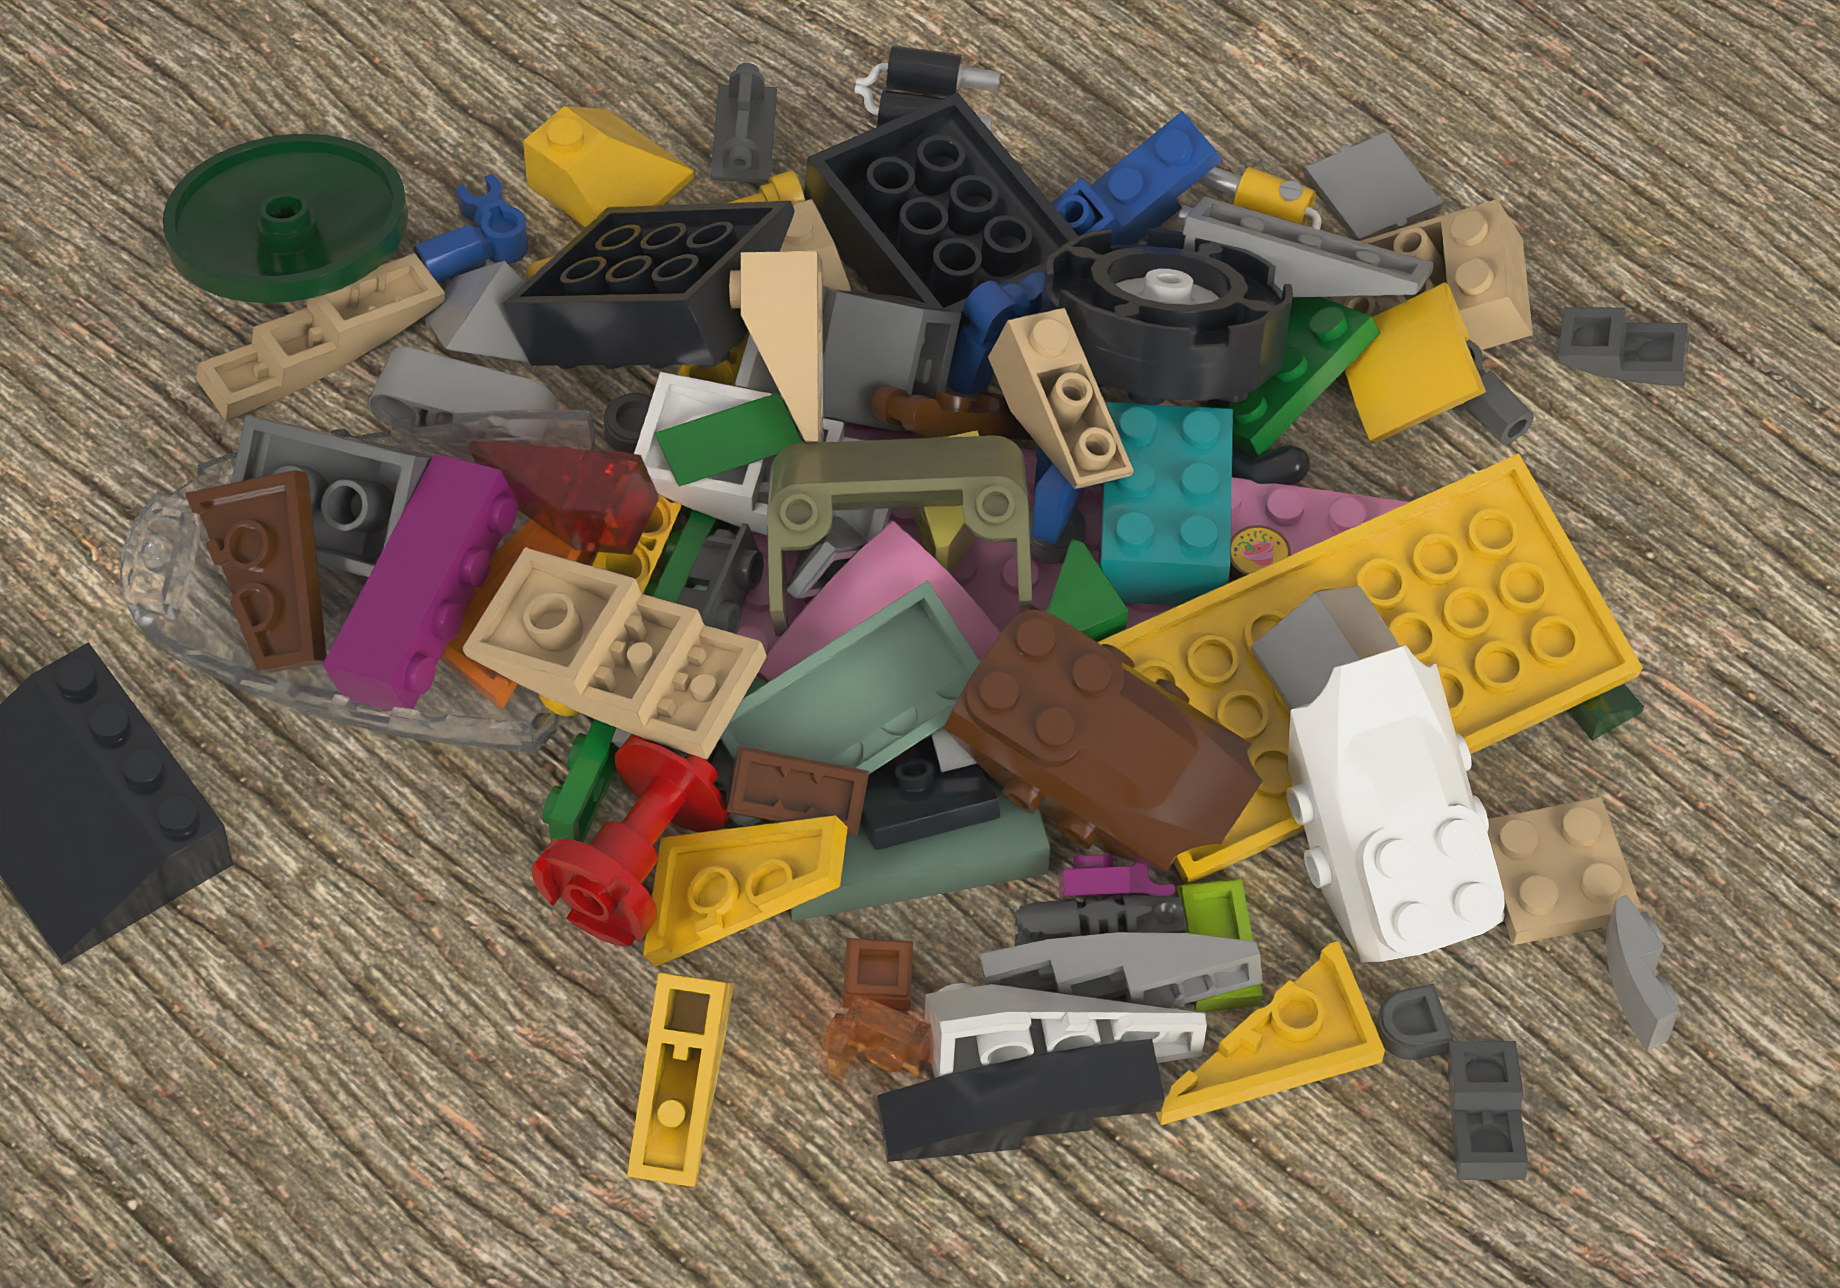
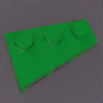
M1293 297L1281 370L1258 389L1249 392L1247 399L1244 401H1222L1219 408L1233 409L1232 446L1253 455L1264 453L1380 334L1372 316L1322 297Z

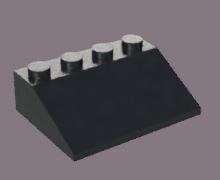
M958 92L807 158L804 186L805 201L813 200L835 246L874 294L907 297L962 313L956 340L962 325L970 323V320L963 313V306L967 297L975 288L987 281H995L998 284L1010 282L1017 285L1034 272L1040 271L1045 273L1048 256L1078 236Z
M791 201L608 207L510 296L503 305L531 366H559L560 369H571L577 366L603 365L606 369H615L624 365H649L652 369H660L670 365H696L700 369L710 368L725 361L730 355V349L749 332L741 317V308H731L730 271L741 270V252H780L795 210Z
M89 642L31 674L0 704V879L61 965L71 961L233 865L224 824Z

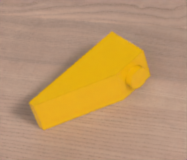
M658 973L627 1177L691 1187L696 1186L724 1050L734 983L672 973Z

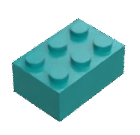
M1107 402V409L1134 470L1132 476L1101 483L1099 566L1123 603L1179 606L1228 584L1231 545L1233 409Z

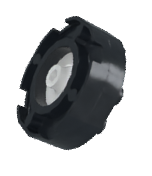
M1150 228L1148 230L1147 244L1111 245L1113 232L1110 229L1076 236L1047 258L1040 313L1065 308L1098 387L1106 385L1128 392L1127 396L1130 400L1143 405H1158L1163 403L1165 399H1220L1228 402H1240L1247 399L1249 392L1255 391L1267 380L1272 379L1282 368L1293 288L1291 284H1284L1282 291L1274 283L1276 266L1249 250L1195 237V252L1183 250L1186 235L1183 232Z

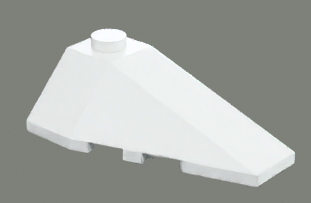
M958 983L948 985L936 993L925 994L924 1028L935 1078L1018 1058L1080 1047L1152 1039L1157 1063L1200 1057L1203 1053L1207 1028L1204 1013L995 984L973 987L970 984Z

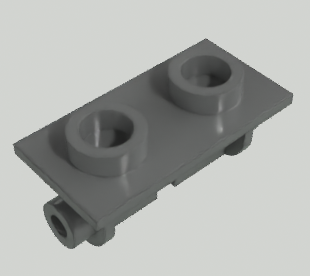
M742 63L738 65L736 70L730 74L729 85L719 84L711 180L769 183L777 87H765L764 77L759 72V68L754 64Z
M742 523L737 536L727 530L719 529L715 531L713 536L705 538L689 578L692 584L706 586L707 589L703 591L684 587L677 601V604L698 609L704 625L737 634L740 627L741 609L750 589H755L758 586L764 568L763 555L758 550L748 524Z

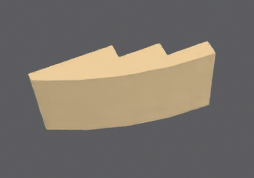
M528 548L523 549L462 648L467 657L575 711L649 741L704 759L709 758L767 658L761 641L706 626L698 609L644 595L641 593L635 578Z

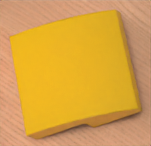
M1445 282L1373 316L1372 318L1380 334L1345 369L1369 441L1379 443L1486 393L1466 343L1471 338L1449 284Z

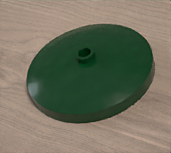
M288 134L265 137L224 150L196 166L177 184L170 194L163 212V230L168 253L174 266L183 277L197 287L214 295L253 303H283L310 299L340 290L357 282L376 270L392 255L404 236L408 222V209L403 182L397 170L385 157L355 141L319 134Z

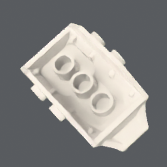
M1407 645L1334 667L1327 685L1312 703L1290 710L1288 772L1292 786L1287 788V801L1296 823L1304 825L1310 849L1304 852L1305 866L1313 885L1316 888L1321 887L1327 903L1361 963L1382 962L1420 955L1483 934L1501 923L1505 917L1504 892L1487 833L1489 828L1487 814L1480 799L1472 795L1466 771L1471 769L1469 749L1463 737L1459 733H1455L1437 664L1424 665L1411 653Z

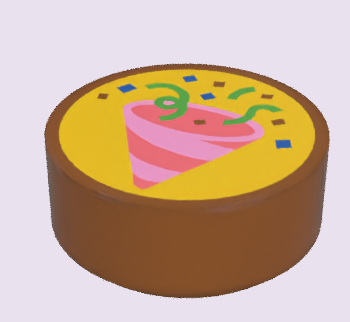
M1262 525L1248 526L1239 530L1231 538L1229 575L1235 581L1291 556V548L1287 539L1277 530Z

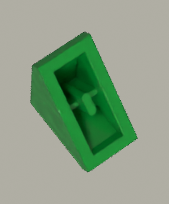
M1071 539L1047 612L1057 616L1091 639L1099 642L1127 628L1128 609L1083 542Z

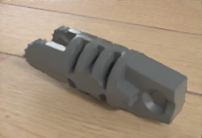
M1121 895V899L1114 900L1113 896L1102 897V901H1095V898L1092 897L1084 898L1083 902H1076V899L1040 902L1038 904H1025L1020 906L1019 910H1016L1015 926H1018V934H1015L1014 946L1046 939L1116 932L1185 933L1186 919L1184 907L1180 897Z

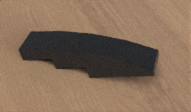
M1152 1039L1080 1047L1029 1056L944 1075L877 1096L876 1104L887 1162L1017 1150L1021 1148L1024 1137L1090 1131L1094 1118L1161 1112L1165 1097Z

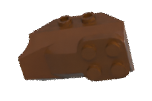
M1032 604L1025 605L1008 622L971 675L954 705L944 729L996 783L1004 787L1002 794L1007 800L1028 813L1033 814L1039 809L1059 823L1057 825L1059 832L1079 847L1090 849L1094 845L1107 854H1113L1120 858L1167 871L1177 855L1203 845H1221L1263 782L1254 770L1247 754L1252 744L1188 704L1190 702L1189 697L1173 683L1164 679H1157L1156 682H1153L1133 669L1135 667L1134 662L1121 650L1109 644L1101 645L1057 616L1040 610Z

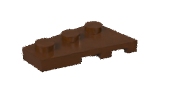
M292 470L185 493L192 512L200 514L210 538L206 546L213 563L222 567L231 588L233 598L230 604L258 671L274 673L324 663L327 653L308 473Z

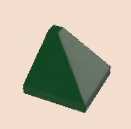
M1622 684L1568 709L1567 712L1593 741L1642 713L1644 706L1629 688Z

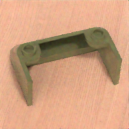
M970 436L798 443L781 450L774 458L770 468L767 509L769 605L775 637L782 636L788 629L786 551L806 550L822 542L831 530L833 510L963 505L965 523L975 536L988 542H1016L1019 611L1025 605L1032 604L1027 477L1025 458L1021 449L1013 441L1005 437Z

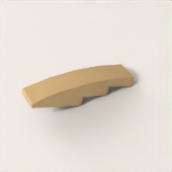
M415 253L380 265L366 277L340 290L308 299L307 308L253 327L251 344L197 363L196 380L225 421L231 420L279 400L348 365L390 340L444 303L446 293Z

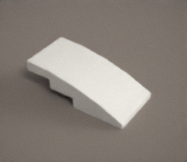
M660 372L628 471V480L688 508L741 527L742 523L748 524L751 531L768 536L767 509L770 468L777 455L679 487L654 433L772 394ZM788 411L802 442L806 443L792 414ZM823 418V442L864 441L844 437V422ZM892 508L833 510V516L841 517L869 542L887 526Z

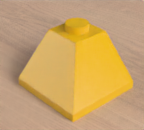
M563 106L523 140L527 186L585 228L608 207L664 205L695 178L693 169L608 109Z

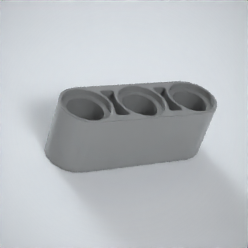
M397 347L390 352L371 392L367 405L370 412L378 420L394 428L507 459L526 461L535 456L554 414L557 401L554 394L548 388L533 380L416 348Z

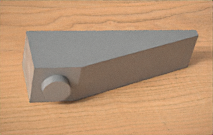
M1205 196L1186 216L1183 235H1186L1183 250L1195 252L1196 237L1246 249L1261 256L1276 266L1274 283L1282 291L1284 284H1291L1293 297L1416 295L1430 277L1434 263Z

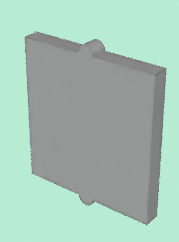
M1388 131L1352 147L1344 144L1340 147V152L1305 166L1304 169L1305 177L1351 238L1356 241L1404 228L1406 225L1436 213L1442 208V201Z

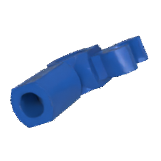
M489 174L485 176L487 194L484 196L470 195L464 185L457 186L459 211L467 219L473 220L476 228L469 224L414 245V253L437 283L485 266L487 259L496 263L505 261L507 264L519 261L526 255L528 251V237L524 214L519 209L510 206L503 199L501 183L494 175Z
M1034 272L1017 285L1010 282L998 284L995 281H987L980 284L967 297L963 306V313L970 320V323L961 327L954 346L947 379L953 388L967 395L987 390L994 373L988 356L1007 321L1040 313L1044 272Z

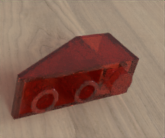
M471 440L468 446L476 464L502 471L519 503L517 510L575 550L632 555L660 498L641 455L629 454L622 451L581 450L565 446L546 447L516 444L513 442L500 443Z

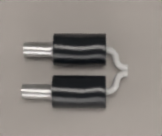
M892 45L888 63L876 65L866 78H857L855 93L863 95L866 109L878 116V127L943 99L909 93L914 92L948 97L957 93L960 87L998 92L1001 72L963 67L962 54ZM887 71L886 88L907 93L883 90L878 107L874 105L873 95L866 87L872 85L881 72ZM977 115L991 131L992 116Z

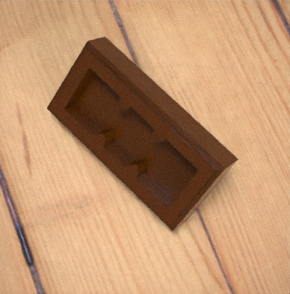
M738 746L725 812L773 822H787L836 815L848 827L847 836L856 837L858 836L869 771Z

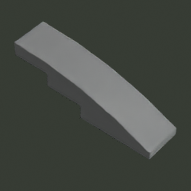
M1116 932L1046 939L979 954L985 985L995 984L1039 991L1056 989V992L1061 994L1104 1000L1127 994L1129 1003L1171 1008L1263 983L1261 958L1257 942L1190 933Z

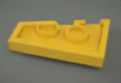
M834 815L661 837L652 899L657 908V920L646 934L643 957L652 965L658 967L839 888L848 827Z

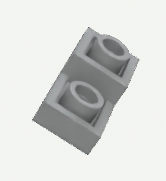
M1626 894L1615 900L1606 929V954L1614 990L1622 1010L1635 1035L1647 1052L1669 1041L1680 1009L1678 1008L1675 992L1669 982L1660 975H1654L1664 947L1659 928L1648 914L1640 913Z

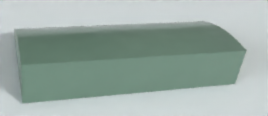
M927 580L743 698L718 740L717 745L732 767H734L737 747L743 746L867 770L870 774L946 724L968 680L980 664V660Z
M978 765L999 798L1000 818L880 850H875L860 824L858 836L846 837L840 887L789 909L791 920L793 922L1046 875L1049 868L1050 845L1039 809L1032 814L1016 807L1002 794L1004 787L996 783Z

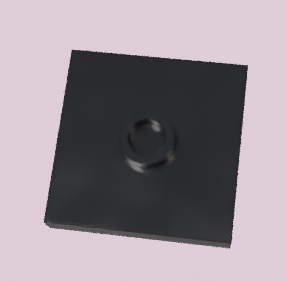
M932 737L922 739L869 774L860 824L875 850H880L1000 818L999 798L977 764L941 772Z

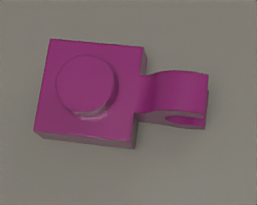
M1113 854L1073 856L1074 869L1058 871L1059 897L1140 893L1147 896H1169L1175 893L1174 884L1157 885L1149 879V866L1134 862L1131 866L1113 867Z

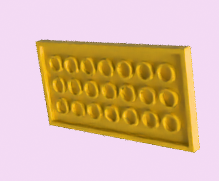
M1519 453L1098 642L1101 645L1109 644L1124 652L1134 662L1135 667L1133 669L1153 682H1156L1157 679H1164L1173 683L1189 697L1190 702L1188 704L1252 744L1247 754L1254 770L1263 782L1221 845H1203L1177 855L1173 864L1184 884H1192L1305 831L1304 825H1298L1294 820L1287 801V788L1292 786L1288 772L1290 710L1250 649L1255 642L1314 592L1360 586L1399 645H1407L1411 653L1424 665L1437 664L1455 733H1459L1463 737L1470 754L1639 676L1643 669L1641 663Z

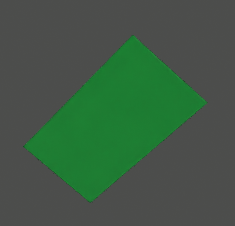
M779 392L654 433L679 487L777 455L781 450L790 445L803 443Z

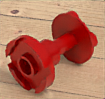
M632 733L615 753L616 769L626 786L638 798L621 823L607 821L589 845L569 838L553 839L531 866L533 881L542 896L552 906L561 897L566 904L572 907V910L566 917L567 920L597 939L617 946H630L635 939L639 943L657 920L656 905L642 883L658 862V854L653 845L668 824L672 822L681 828L701 833L720 830L727 823L730 813L725 812L726 803L719 790L713 785L718 778V773L708 761L689 753L681 757L656 742L649 741Z

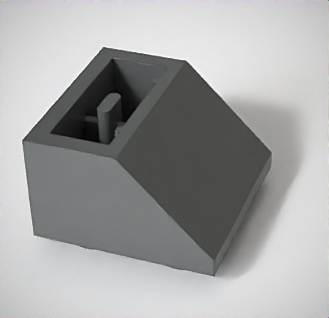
M828 289L823 308V417L892 431L912 432L906 430L904 426H894L876 420L871 412L873 395L878 388L887 384L906 390L910 397L919 394L933 399L935 390H945L962 313L907 297Z

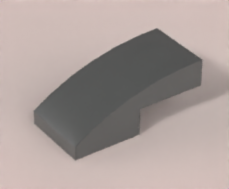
M1564 307L1558 351L1559 363L1577 370L1617 380L1685 386L1689 346L1688 323H1627L1625 308Z
M1449 1041L1447 1049L1449 1098L1457 1180H1525L1528 1157L1521 1117L1523 1086L1516 1041Z

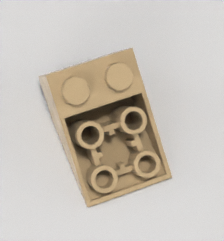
M1498 199L1360 241L1434 263L1430 277L1416 295L1332 297L1333 302L1373 317L1445 282L1449 284L1471 338L1470 341L1478 345L1480 350L1533 335L1523 239Z

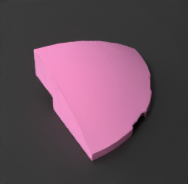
M892 521L863 546L808 603L767 654V658L756 677L770 682L927 580L979 660L985 657L1001 632L955 578L916 540Z

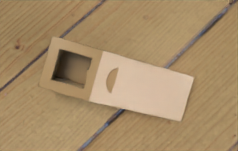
M1065 308L1008 320L988 359L1012 414L1074 489L1132 476L1134 470Z

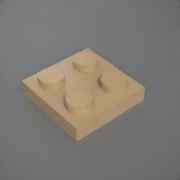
M1602 797L1488 819L1489 828L1487 833L1504 892V922L1512 945L1607 927L1615 900L1626 894L1637 910L1641 912L1642 907Z

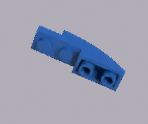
M1181 111L1091 186L1083 178H1080L1053 200L1051 204L1078 236L1111 229L1113 232L1111 245L1134 244L1148 234L1149 228L1156 229L1181 210L1182 207L1176 198L1223 160L1216 149L1185 113Z

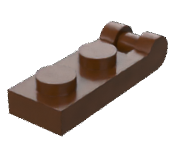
M887 384L876 390L871 401V412L876 420L894 426H904L906 430L924 436H952L978 431L979 436H1001L1007 439L1033 440L1012 414L1002 394L978 392L977 401H971L972 396L937 389L932 399L919 394L910 397L906 390Z

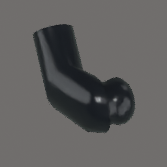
M1286 445L1253 456L1232 446V478L1252 480L1258 484L1276 483L1292 486L1303 480L1310 469V458L1299 447Z

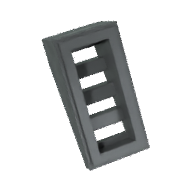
M833 516V523L828 536L817 546L802 550L798 555L786 590L794 598L817 595L829 580L868 541L841 517Z

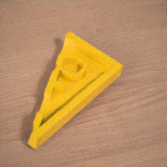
M1339 941L1328 944L1321 951L1320 959L1296 981L1293 982L1289 979L1275 992L1274 998L1269 1005L1256 1009L1220 1041L1218 1051L1194 1072L1188 1070L1171 1085L1161 1112H1155L1160 1125L1382 1063L1385 1049Z

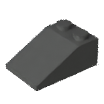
M245 415L231 483L292 470L308 473L317 564L369 577L432 456L390 445Z

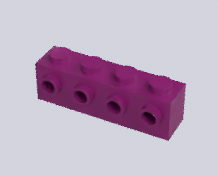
M434 453L322 664L344 699L410 716L420 696L429 690L434 680L435 667L448 641L453 640L457 636L462 625L465 608L475 589L485 582L490 569V560L503 535L511 531L517 517L519 503L500 469Z

